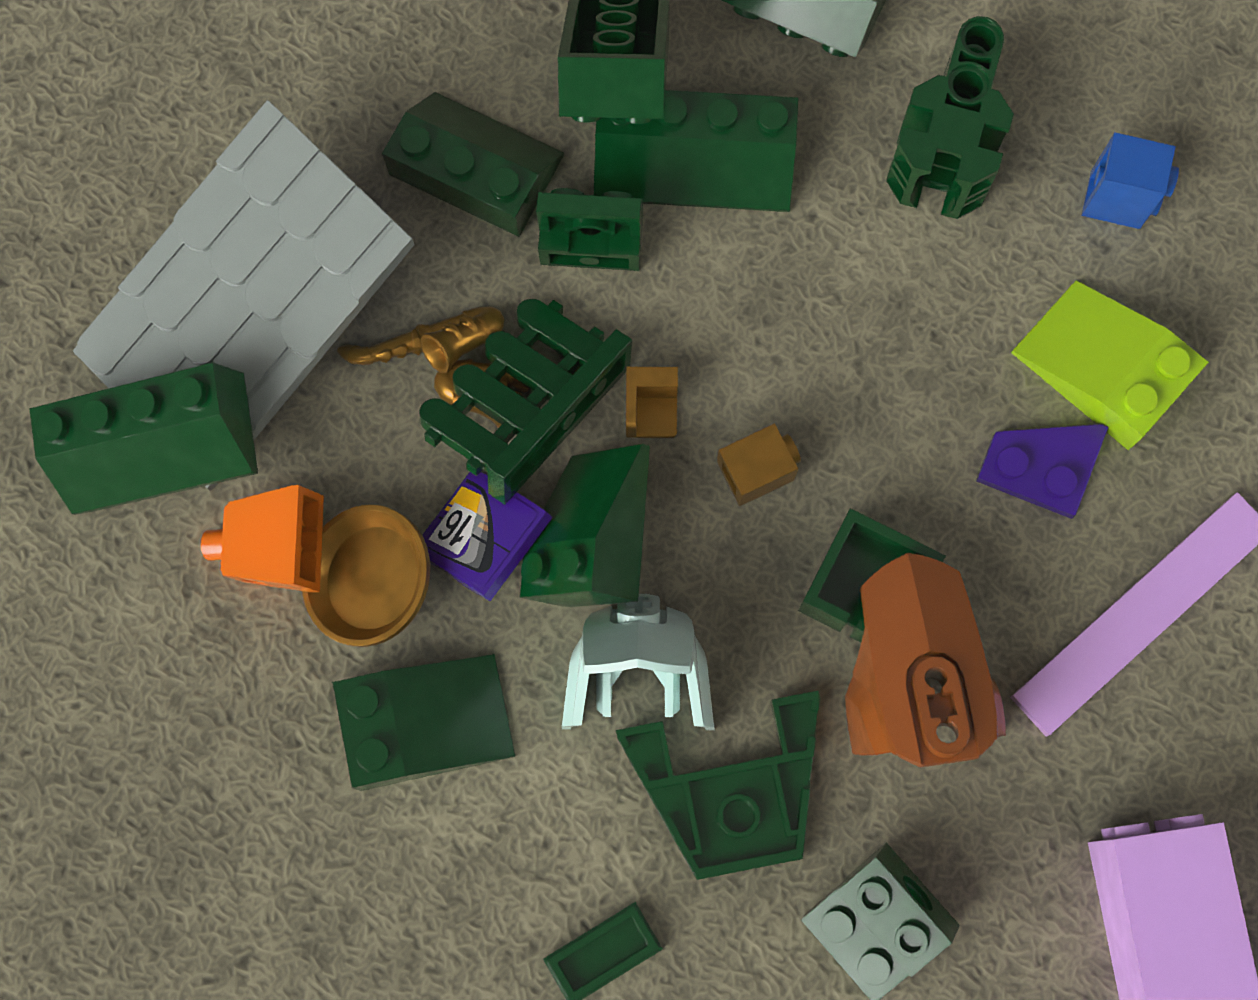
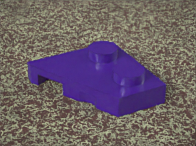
M1102 424L995 432L976 482L1073 519L1076 516L1108 427Z

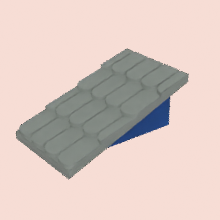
M269 100L263 104L215 161L217 163L215 168L177 211L172 224L117 287L119 289L117 294L84 331L77 342V346L73 349V352L108 388L209 363H216L243 372L254 440L414 246L413 239ZM218 483L206 485L205 487L211 491Z

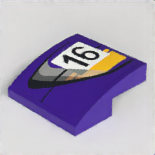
M469 472L422 536L432 565L451 575L466 588L491 601L553 517L517 492L504 505L488 494V475L480 472L476 476Z

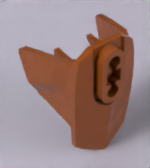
M912 553L902 555L880 568L860 589L865 628L853 669V677L845 695L847 725L852 753L864 756L892 753L920 768L978 759L995 742L997 737L1006 736V726L999 688L989 673L980 634L960 571L936 559ZM933 678L937 680L942 687L940 693L935 694L934 688L930 687L925 679ZM940 726L951 728L955 732L956 740L951 743L942 742L936 734V729Z

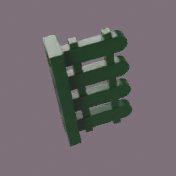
M537 299L522 301L517 307V323L524 331L517 338L504 331L491 333L485 341V354L492 364L485 371L471 364L458 367L454 371L452 378L453 389L460 397L452 405L442 399L432 398L425 401L419 409L420 423L426 430L424 433L425 441L433 447H436L442 441L468 459L466 469L476 476L482 470L488 473V494L504 505L625 374L626 367L630 366L632 339L615 329L603 342V331L595 326L589 332L562 315L563 306L555 300H552L549 305ZM539 340L565 358L556 365L532 349L531 346ZM508 373L534 391L525 399L499 382V380ZM547 400H549V401L547 402V404H546L542 409H540V408L542 407V405H543ZM475 406L500 423L501 426L494 433H491L466 416V414ZM516 434L517 436L509 444H507Z

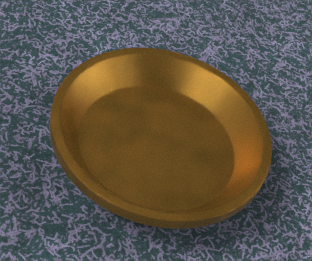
M380 505L356 506L332 518L323 527L320 592L302 591L306 609L314 624L329 638L342 644L357 647L381 644L402 632L419 612L429 586L430 558L424 538L418 528L406 516Z

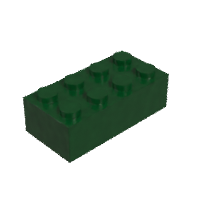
M670 0L568 1L558 53L559 117H572L573 120L584 123L595 122L601 118H623L625 121L634 124L648 123L653 119H664Z

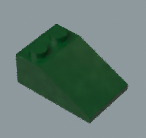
M638 444L571 456L543 509L553 518L523 557L520 598L561 607L638 602L650 454L649 445Z
M495 654L385 670L332 682L351 786L356 790H369L516 757Z

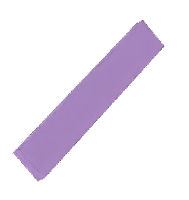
M1238 492L1232 495L1010 698L1046 737L1051 735L1258 545V513Z

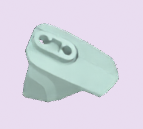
M639 594L638 602L618 603L617 609H612V606L590 614L584 623L582 637L573 650L570 659L562 729H571L573 726L582 725L589 674L596 673V709L603 714V717H611L613 684L623 670L638 667L653 670L665 687V717H673L680 710V674H686L694 726L705 727L706 730H715L707 660L703 648L695 637L692 620L686 613L667 606L666 610H660V598L658 596Z

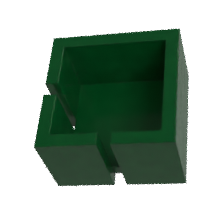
M850 508L798 611L838 632H841L846 624L853 627L850 638L861 643L865 628L860 590L862 585L880 568L907 553L923 555L941 562L944 561L946 555Z

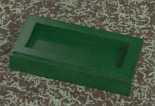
M634 902L543 958L565 999L582 1000L660 952L663 948L638 905Z

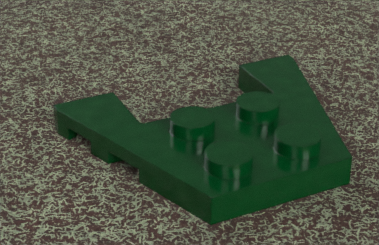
M819 691L771 700L781 755L677 776L673 774L663 721L616 730L620 745L696 880L803 859L810 797V779L816 741L817 714L820 704Z

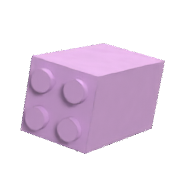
M1203 814L1154 821L1156 832L1151 833L1148 822L1101 829L1103 840L1088 842L1119 1000H1258V978L1224 822L1205 825Z

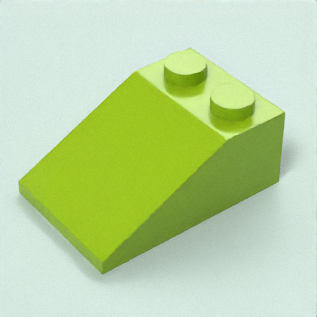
M1077 280L1011 352L1093 422L1107 426V433L1128 451L1146 435L1209 363L1168 328Z

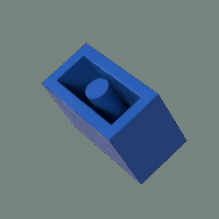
M1114 132L1091 170L1081 216L1140 229L1150 215L1157 216L1163 197H1171L1174 192L1179 175V167L1172 166L1176 146Z

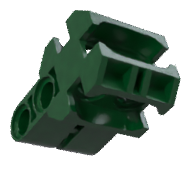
M976 16L963 23L958 32L943 76L937 75L914 87L899 132L898 145L886 179L887 184L900 204L917 208L922 188L925 186L947 192L941 215L959 219L982 206L999 171L1003 153L998 152L1006 133H1009L1014 115L999 90L991 89L1004 43V33L1001 26L995 20Z

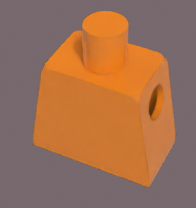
M291 485L228 502L224 507L223 529L206 530L202 535L201 551L204 558L208 561L221 560L222 575L241 582L306 592H320L324 495L300 485Z

